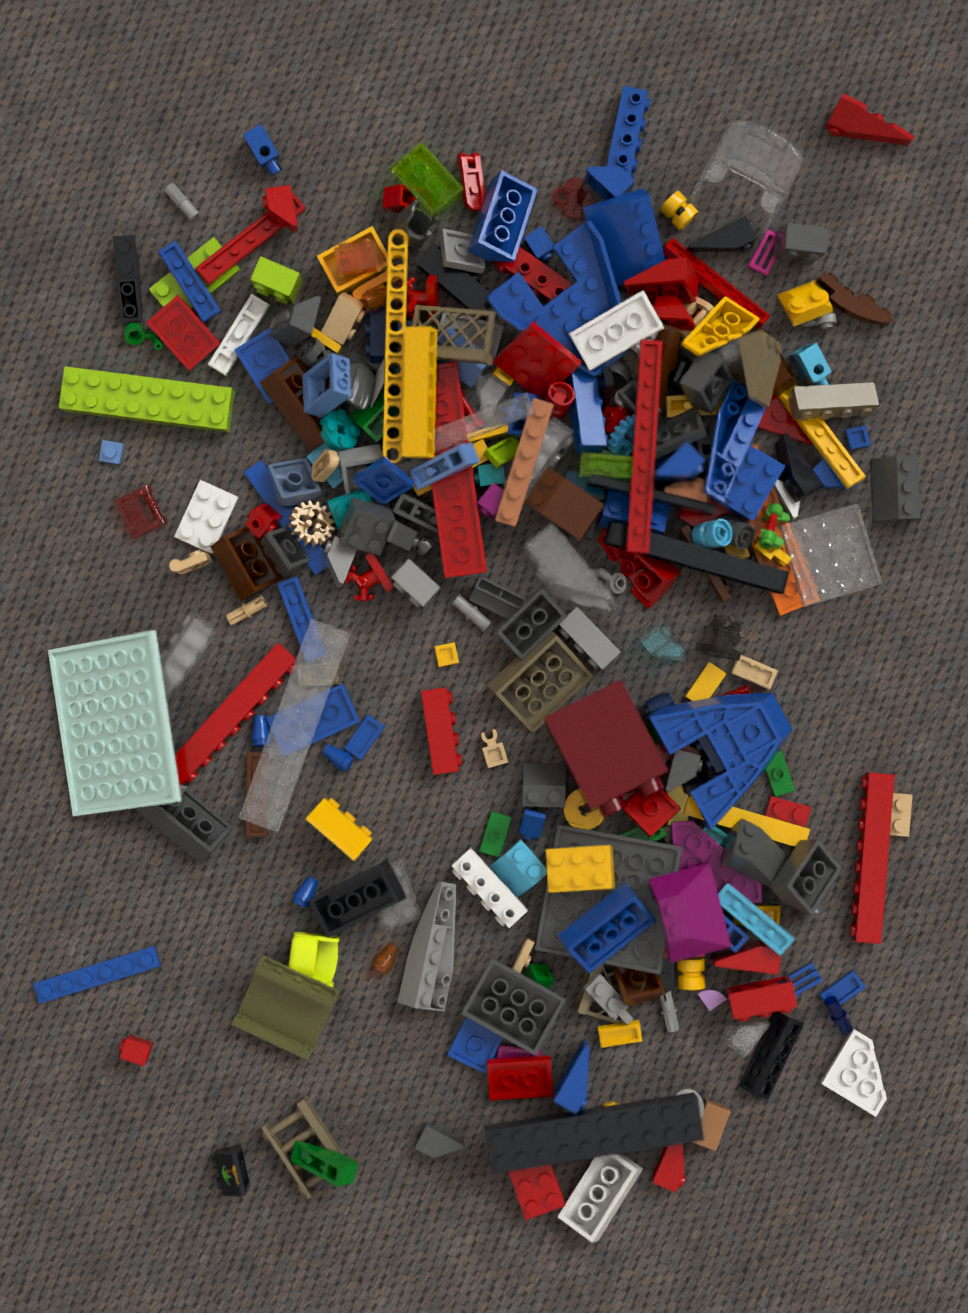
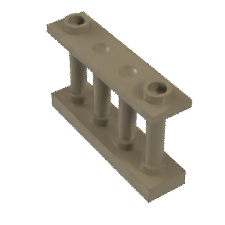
M304 1096L298 1100V1107L295 1112L270 1127L268 1122H265L261 1127V1134L267 1142H271L298 1184L296 1186L302 1195L305 1194L309 1199L313 1194L311 1187L323 1179L313 1175L305 1180L299 1171L302 1167L293 1163L287 1153L294 1148L295 1141L303 1142L312 1135H317L321 1140L319 1147L341 1154L344 1153L307 1097ZM301 1117L306 1118L309 1122L308 1128L282 1145L276 1134Z

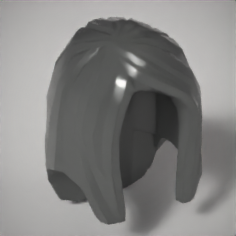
M420 198L414 200L396 216L391 232L394 230L404 231L408 238V248L412 249L422 248L424 241L430 237L431 232L428 231L425 235L423 234L438 221L437 215H431L420 204ZM401 237L394 238L399 245L404 243Z
M356 361L350 363L351 397L347 399L350 402L347 411L353 413L357 408L365 410L370 404L374 389V376L369 366L364 362Z

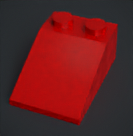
M676 257L675 259H666L625 280L624 287L630 297L644 291L652 306H654L657 296L666 295L676 296L681 303L696 302L699 280L688 258Z
M761 939L760 942L753 941L742 945L736 953L728 950L710 956L711 963L716 967L779 975L781 956Z

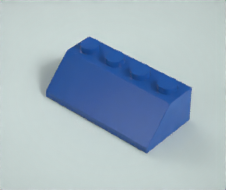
M503 170L493 177L490 181L468 251L484 260L514 262L538 189Z
M686 442L655 472L653 485H670L671 483L683 480L692 481L704 468L702 463L705 460Z
M624 882L558 935L571 955L588 973H591L656 922V919L636 893Z

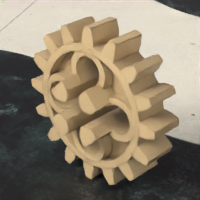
M311 500L306 505L301 502L298 507L293 509V513L289 516V519L292 521L289 527L294 528L291 534L298 535V542L303 539L304 545L311 542L313 547L318 543L322 545L332 536L330 533L335 529L331 526L335 521L329 518L332 513H326L327 507H319L318 501L315 505H312ZM315 513L316 518L312 522L310 519L314 516ZM312 525L313 528L310 530L308 534L307 529Z

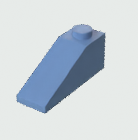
M472 442L465 443L411 469L410 473L417 490H420L479 463L480 460Z

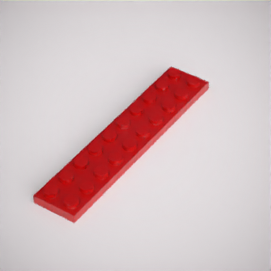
M457 362L436 365L434 458L460 444L469 443ZM471 466L432 484L445 578L487 572Z

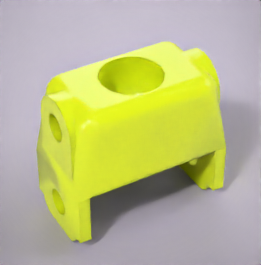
M294 932L288 967L330 987H334L332 980L337 966L340 936L332 935L327 938L326 934Z

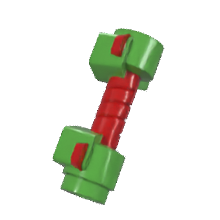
M772 503L765 507L764 519L768 521L766 529H762L758 533V542L764 549H771L772 547L780 549L784 540L774 533L775 525L777 522L790 521V515L783 512V507Z

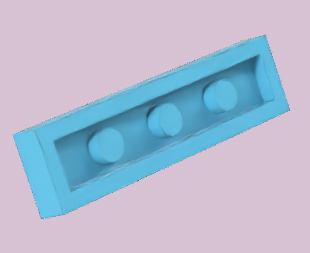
M727 883L718 894L721 906L780 956L794 941L795 938L731 884Z

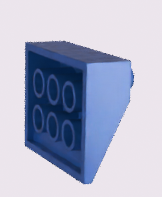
M644 188L583 208L586 221L591 220L603 238L616 285H624L625 280L665 260L650 196Z

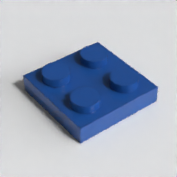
M386 457L354 475L353 480L382 506L414 486V481Z
M465 1017L447 1055L486 1074L487 1059H493L503 1037Z

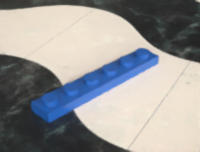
M154 945L35 982L33 986L40 1004L160 967L161 964Z

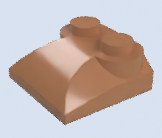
M695 478V482L677 481L665 487L664 492L706 503L711 501V496L704 493L706 483L704 479Z

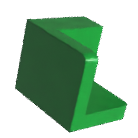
M529 964L523 974L550 989L555 980L547 964Z

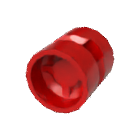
M558 381L551 384L543 399L545 402L554 404L550 416L552 420L564 418L575 398L573 388L566 382Z

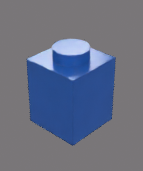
M542 226L524 237V243L528 250L539 261L546 262L554 256L553 252L555 251L552 248L554 244Z

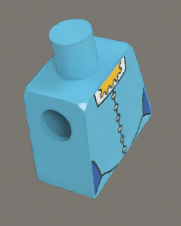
M817 343L806 344L789 355L807 384L815 383L816 386L830 385L826 376L831 373V369Z

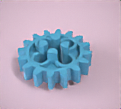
M635 414L632 417L627 416L626 421L621 420L619 427L615 426V432L610 434L612 439L608 440L607 443L610 445L607 449L616 458L622 459L624 456L628 457L630 452L633 453ZM626 433L631 436L629 440L624 437Z

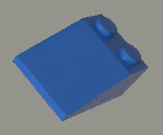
M585 1038L553 1092L554 1102L575 1114L579 1109L582 1111L588 1101L586 1097L589 1043Z

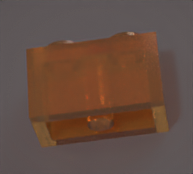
M365 239L361 240L359 244L351 245L350 242L339 244V247H334L339 277L381 271L376 241Z

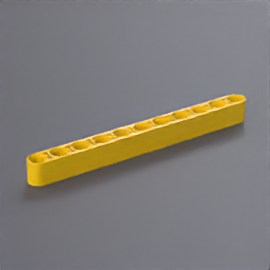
M402 230L392 231L388 238L383 457L387 458L386 454L389 450H396L399 457L396 460H390L394 465L401 461L402 452L400 444L403 439V432L401 430V420L403 419L401 400L404 392L402 387L404 344L402 338L406 327L408 238ZM401 237L404 243L401 246H396L392 243V239ZM395 258H400L403 261V265L401 267H394L391 261ZM398 279L403 283V286L395 289L391 286V282ZM393 301H399L402 304V308L400 310H393L390 304ZM398 322L402 328L400 331L394 332L390 329V324ZM397 343L401 346V351L392 353L389 346ZM396 364L401 368L399 374L393 375L389 372V367ZM389 387H399V395L391 396L388 392ZM396 407L399 409L400 414L394 418L390 417L387 412L388 409ZM390 428H395L399 431V436L396 439L388 437L387 431Z

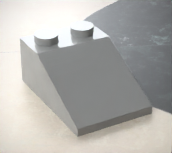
M380 444L338 451L345 494L361 489V487L353 482L354 475L383 458ZM371 496L373 503L381 505ZM388 502V503H386L385 505H383V506H386V507L391 508V507H390V502Z

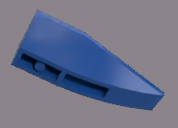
M735 380L732 381L717 413L704 493L720 503L725 501L766 409L751 400L748 389Z

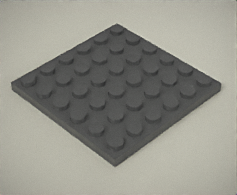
M558 824L553 849L613 846L615 889L550 893L548 892L547 881L535 950L573 957L564 946L558 934L626 882L654 916L656 922L603 963L661 974L666 949L664 942L667 940L657 901L653 900L648 879L679 871L683 847Z

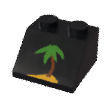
M242 1145L217 1149L214 1156H212V1163L214 1169L218 1170L219 1177L216 1178L218 1189H222L223 1196H245L250 1187V1181Z

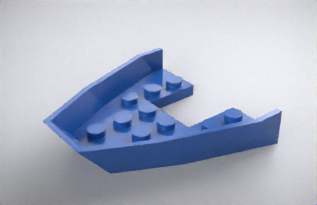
M591 220L583 222L552 246L576 282L542 306L521 274L517 272L486 295L484 299L501 317L520 331H523L534 321L581 360L578 368L593 376H597L602 372L603 367H607L629 352V349L589 371L569 335L572 331L622 303L603 238Z
M773 693L732 694L662 707L645 717L646 721L651 722L668 755L704 735L709 740L725 771L689 791L706 822L703 825L707 829H712L762 775L793 730Z

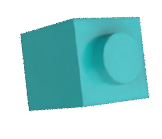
M493 464L477 466L478 471L474 472L475 483L480 484V489L488 488L492 483H495L497 486L505 485L503 466L498 469Z

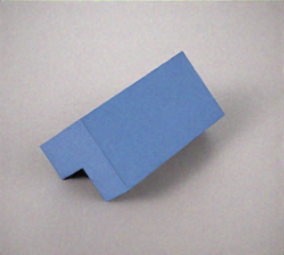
M451 328L446 331L450 337L456 333ZM444 334L438 339L437 345L441 346L448 340ZM460 335L453 342L457 347H462L468 341ZM436 360V363L444 364L451 363V361ZM457 362L459 379L471 388L478 381L482 372L488 367V365Z

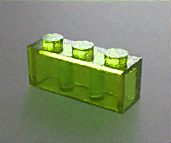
M582 452L580 455L579 477L589 478L590 475L594 474L614 480L631 481L633 457Z

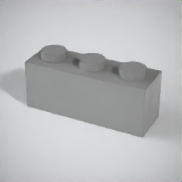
M578 607L559 624L561 628L558 631L566 639L570 637L575 642L573 647L581 655L585 652L590 657L588 662L595 669L599 667L603 670L621 653Z

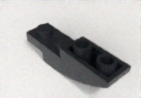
M135 235L113 236L121 322L143 320L140 266Z

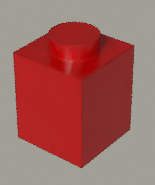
M129 1035L126 1039H122L119 1046L120 1058L144 1066L148 1061L154 1042Z

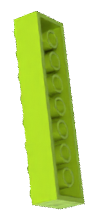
M64 366L59 408L64 412L229 433L235 391L229 387Z

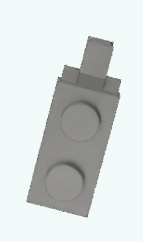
M597 972L583 989L608 1016L614 1020H617L619 1017L628 1025L633 1020L626 1011L629 1006L623 1004L620 995Z

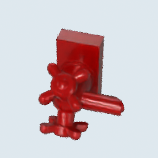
M437 275L428 276L426 290L412 289V283L415 281L414 277L407 281L406 316H409L411 320L414 317L415 305L438 307ZM403 283L398 284V288L403 286ZM399 302L400 307H397V310L402 308L401 302ZM427 311L428 320H429V319L431 318V315H430V314L428 313V311Z
M372 553L365 556L371 565V569L358 575L355 573L357 567L351 566L344 581L347 585L350 581H353L360 589V595H353L354 600L362 602L374 600L373 595H368V589L378 583L383 585L387 593L395 589L375 554Z

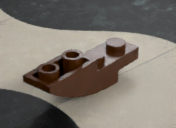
M824 271L817 279V283L831 294L829 298L831 305L845 315L878 326H888L894 320L887 309L880 308L875 304L876 301L872 296L862 292L857 298L854 297V292L850 288L840 285L837 277L832 273Z
M664 323V329L659 331L655 338L656 341H663L658 404L661 411L665 410L669 371L676 370L681 331L669 323Z

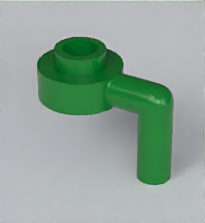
M130 323L124 328L123 334L128 344L139 345L145 339H152L154 348L156 350L162 349L161 339L154 331H145L139 323Z

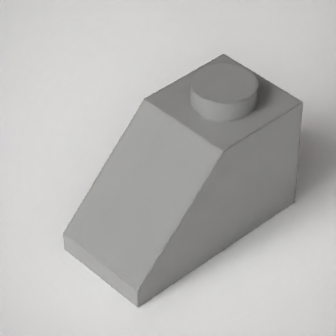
M335 536L332 542L328 540L324 552L327 553L325 561L336 586L341 588L357 549L340 545L339 538Z

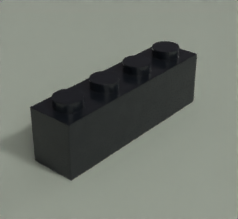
M433 244L417 262V268L427 276L437 275L438 286L465 309L484 311L492 309V306L484 297L493 290L489 287L484 288L479 284L480 280L472 273L469 275L464 270L443 266L441 246L437 248Z

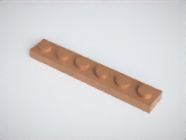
M533 398L495 519L497 522L516 527L554 406L552 403Z

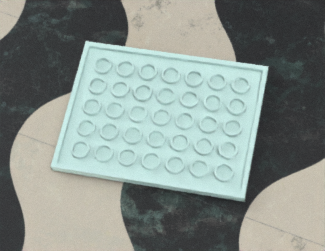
M147 631L48 650L72 815L79 816L181 801L156 631Z

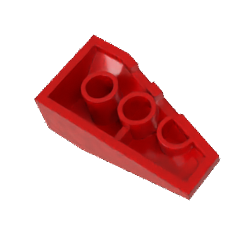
M605 528L598 539L599 543L610 560L619 563L622 569L620 573L627 577L633 586L630 589L632 594L650 609L672 587L681 572L671 563L636 553H628L626 550L604 544L607 528Z

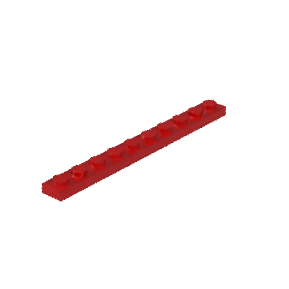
M643 339L640 341L626 548L628 553H649L663 341Z

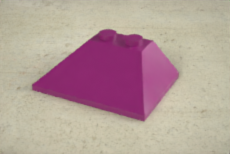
M710 863L648 879L653 900L657 901L667 940L664 944L669 963L731 947Z

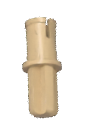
M260 595L246 604L242 603L241 607L230 612L226 617L231 625H235L247 617L251 618L252 614L268 607L263 596Z

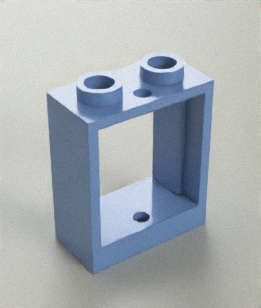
M331 353L302 375L305 413L322 418L351 397L350 362L348 358ZM330 377L331 388L325 392V380Z

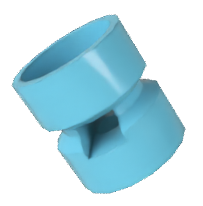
M724 519L698 523L692 530V540L694 545L708 549L727 546L732 540V528Z

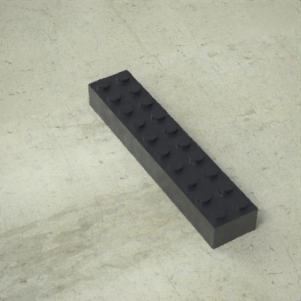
M694 1092L580 1110L576 1114L567 1112L484 1126L491 1174L704 1140L698 1097Z

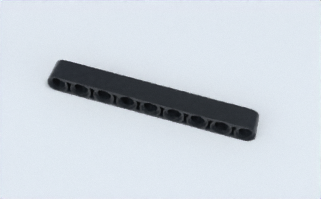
M609 522L603 543L626 550L628 526ZM650 532L649 553H636L778 594H784L789 572L652 532Z

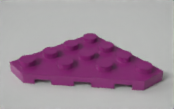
M693 821L671 822L673 845L683 847L679 871L710 863L718 894L729 883L752 903H762L760 882L721 864L724 853L723 847Z

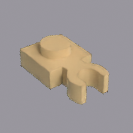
M492 729L493 737L491 739H487L484 732L481 733L483 741L488 745L482 748L488 768L508 763L503 743L496 744L497 732L495 729Z

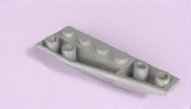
M439 881L425 907L411 943L397 1003L418 1009L445 1011L454 963L456 884Z

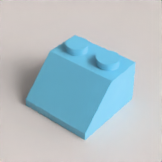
M521 838L490 865V868L517 898L547 874V867Z

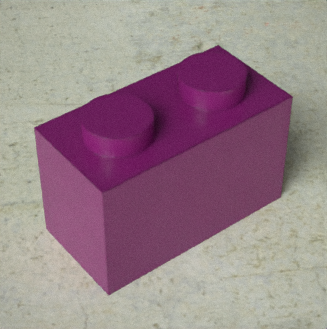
M492 483L477 502L479 513L486 519H489V517L495 519L504 491L495 483Z

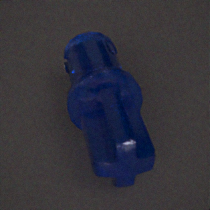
M835 996L827 997L824 1000V1005L831 1014V1020L836 1022L842 1033L845 1035L849 1034L853 1027L846 1016V1010L842 1009Z

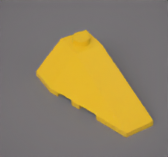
M725 296L681 345L694 354L701 356L749 333L760 318Z

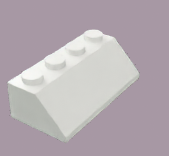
M622 1154L594 1158L565 1204L566 1206L563 1207L558 1215V1218L590 1242L598 1241L643 1168Z

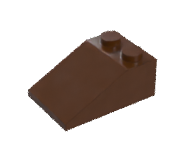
M547 467L524 501V503L579 540H582L605 506L550 467Z

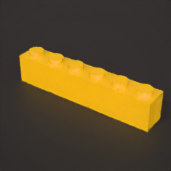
M430 326L405 327V333L402 338L404 344L402 387L404 392L401 400L403 410L401 430L403 432V439L400 444L402 457L434 458L437 329Z

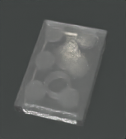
M403 858L389 863L407 898L377 913L383 932L419 920L422 916Z

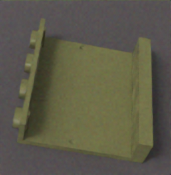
M263 955L254 971L255 974L231 1025L255 1035L261 1040L270 1042L280 1049H285L297 1057L309 1060L340 991Z

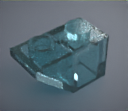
M660 624L638 640L650 657L682 661L685 658L683 656L685 651L678 642L676 644L673 643L670 639L672 634L665 625L663 627Z

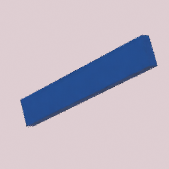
M259 461L244 473L264 502L268 503L282 516L279 520L282 527H289V524L292 522L289 516L293 513L294 506L286 507L277 503L275 499L276 491L269 471L264 463ZM303 539L299 541L311 560L307 564L314 574L317 575L328 567L325 561L327 554L318 543L313 547L311 542L304 545Z

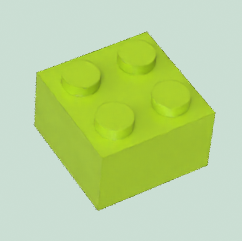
M261 256L250 279L254 288L257 289V293L268 297L270 294L276 297L277 302L287 305L288 302L294 304L303 284L299 272Z

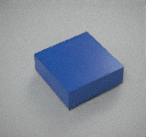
M866 425L845 430L849 451L871 446Z

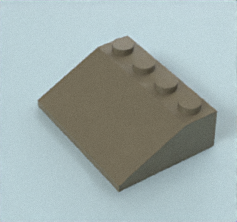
M552 631L523 660L517 656L487 686L532 733H535L544 724L545 717L557 712L594 676Z

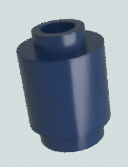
M668 692L665 694L660 693L644 701L646 706L643 707V710L647 716L662 707L675 704Z

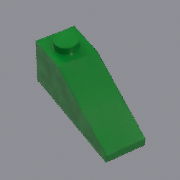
M295 1141L291 1157L293 1163L336 1187L354 1183L358 1162L344 1154L302 1141Z

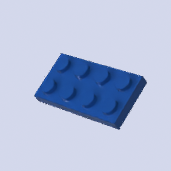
M344 683L266 718L283 757L361 722Z

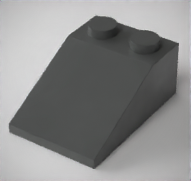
M741 818L729 829L721 864L770 887L784 865L786 854L760 827Z

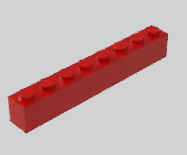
M277 643L174 755L178 781L182 785L186 782L190 784L198 776L196 771L201 766L205 768L212 761L210 756L215 751L219 753L225 747L227 737L229 735L235 736L241 729L238 725L243 720L247 722L255 714L253 709L258 704L262 706L268 700L269 696L267 694L272 688L277 690L284 682L281 678L286 673L290 675L298 667L295 664L298 659L280 643Z
M866 772L865 776H862L861 779L864 797H861L859 802V808L863 812L862 818L858 820V831H861V836L856 842V852H859V860H856L854 865V872L858 873L857 881L853 882V894H856V899L851 904V915H854V923H851L849 927V935L852 936V940L855 942L881 944L895 779L893 774Z

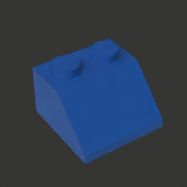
M620 166L589 167L586 170L585 182L604 200L632 192L635 180L633 179V174L625 168L623 170Z

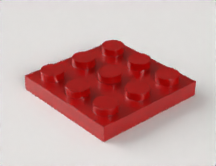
M532 321L494 358L493 363L529 393L543 399L550 385L554 382L565 380L580 366L581 360Z

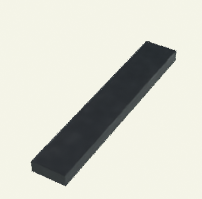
M594 474L590 475L587 486L630 496V483ZM653 489L652 502L711 516L714 513L715 504Z

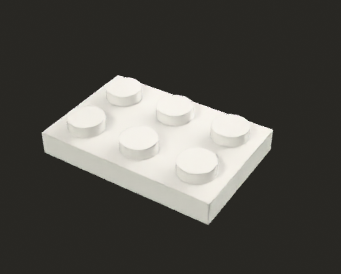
M200 480L174 537L214 554L210 546L221 538L239 497Z

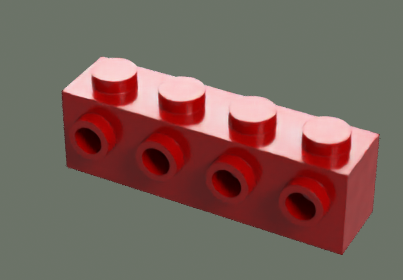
M520 246L514 262L493 261L495 264L494 268L502 274L507 272L513 276L519 272L537 298L542 297L546 300V303L572 285V283Z
M447 687L421 691L433 775L459 771V766H462L461 753L456 754L455 746L459 745L458 733H453L452 725L456 724L455 712H450L449 704L453 703L452 692L447 691Z

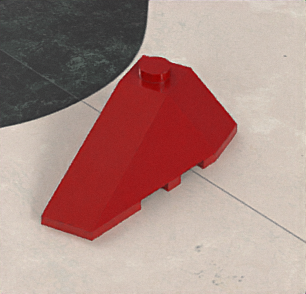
M844 93L837 102L825 126L828 129V133L835 137L842 136L908 146L915 137L895 123L887 124L881 114L868 112L866 110L867 105Z

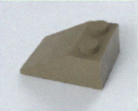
M760 330L739 337L738 341L749 398L766 408L770 405L781 362L780 353L782 348L778 340Z

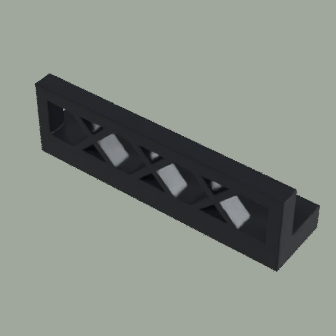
M780 1011L773 1012L739 1086L752 1095L769 1100L804 1023L780 1013ZM792 1024H795L792 1032L789 1033ZM783 1045H785L783 1051L780 1052L781 1047H782ZM776 1064L774 1070L771 1072L773 1065ZM767 1083L764 1092H761L763 1086Z

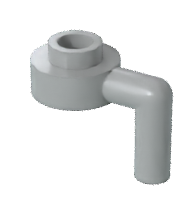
M828 313L802 323L801 326H820V329L833 328V324L837 323L836 314Z
M590 568L585 572L587 577L603 578L607 591L612 594H620L626 589L627 580L622 573H609L603 568Z

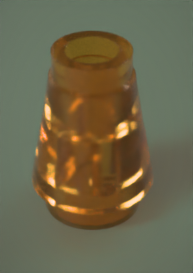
M387 288L368 290L365 294H362V303L367 311H375L387 303Z
M389 942L373 960L374 964L372 967L387 975L392 970L400 948Z

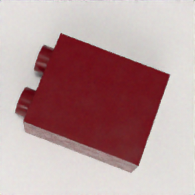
M621 680L544 718V724L590 813L599 809L603 818H606L627 807L622 799L623 796L637 790L641 799L664 788L660 778L666 775L668 769Z

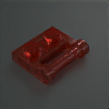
M145 485L115 500L134 539L168 523L166 517L162 516L156 504L150 485ZM144 496L155 521L149 522L138 497Z

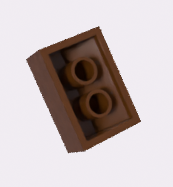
M247 527L223 536L210 546L240 601L253 597L284 579L276 570L271 558L265 554L260 543L262 539L253 536Z

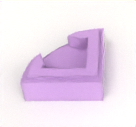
M702 990L698 992V995L709 1011L727 1000L722 993L715 990Z

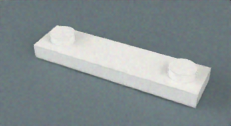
M251 293L208 363V366L227 377L238 359L235 349L249 341L269 309L270 305Z

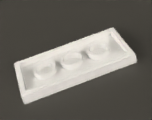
M641 291L572 331L569 335L589 371L640 343L641 339L645 340L661 331L664 327L645 292Z

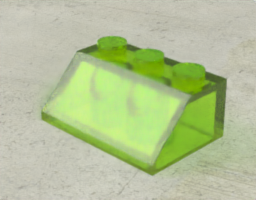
M422 141L390 167V170L415 198L421 199L420 203L432 216L447 210L462 197L464 188Z

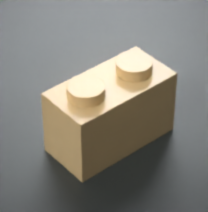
M343 292L338 297L321 333L342 345L347 340L351 341L357 331L354 329L356 323H360L366 313L363 311L366 304Z

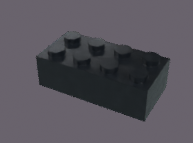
M387 859L310 898L309 902L328 938L401 902L407 897Z

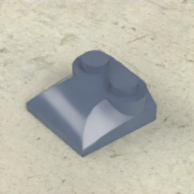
M307 458L269 464L267 466L276 491L275 499L280 505L286 507L299 505L301 502L307 503L309 500L312 502L320 496L321 489L318 482L312 480V468Z

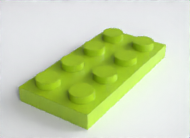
M213 237L187 259L195 270L198 265L222 246ZM237 265L210 286L207 285L199 274L198 276L211 295L241 270ZM171 272L149 288L163 307L179 294L191 309H194Z

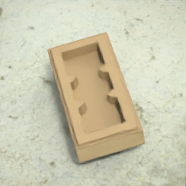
M738 654L730 674L770 690L778 670Z
M529 937L525 939L512 966V969L519 973L523 967L527 968L532 956L529 954L535 943L533 939Z

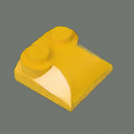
M816 280L777 295L793 327L833 312L828 293L822 290Z

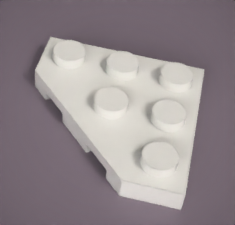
M852 1028L820 1083L875 1117L887 1099L874 1052L873 1041Z

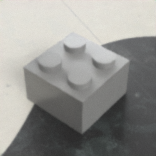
M410 559L392 577L395 581L392 585L402 594L406 591L410 595L408 599L417 608L420 606L425 608L441 591V588Z

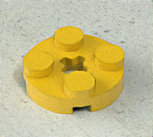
M576 789L565 800V808H563L565 818L572 827L586 830L595 828L604 818L599 809L591 813L586 812L585 815L581 814V810L578 808L584 805V801L578 789Z

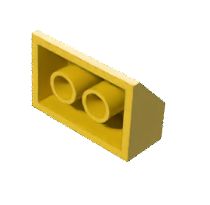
M325 797L307 816L306 820L352 860H355L373 839L370 836L372 832L364 825L359 827L354 822L356 818L348 811L344 814L339 809L340 804L333 798L328 800Z

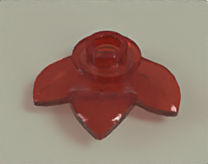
M573 177L568 179L564 186L557 187L552 194L554 204L561 207L563 213L571 219H581V208L590 205L594 200L589 192L581 189L583 178ZM565 194L566 199L562 201L558 196Z

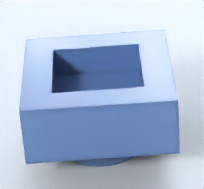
M102 440L99 461L121 465L124 444Z

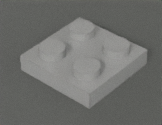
M441 229L439 238L443 266L480 274L484 272V259L468 251L472 234Z

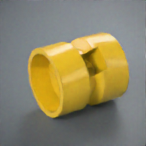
M678 190L664 202L659 210L666 218H672L671 223L681 231L697 216L699 211L691 203L687 204V198ZM683 208L685 211L678 216L676 213Z
M691 957L677 961V970L681 972L678 976V989H705V976L702 974L705 970V958Z

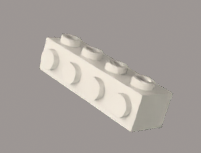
M471 847L452 864L454 875L459 880L463 878L468 883L467 889L474 896L478 894L483 899L481 904L488 911L492 909L497 914L495 919L502 926L507 925L510 928L528 911L524 904Z

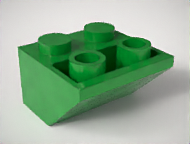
M380 390L371 409L370 400V404L365 410L357 408L349 415L352 421L376 444H381L383 441V390ZM391 407L387 411L388 415L393 418L400 414L399 409L396 407ZM390 428L387 431V435H389L395 428Z

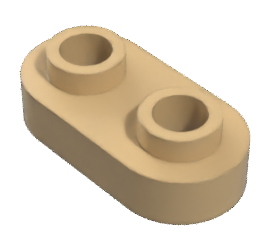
M326 449L316 459L311 469L313 481L324 482L339 466L340 458L336 451Z

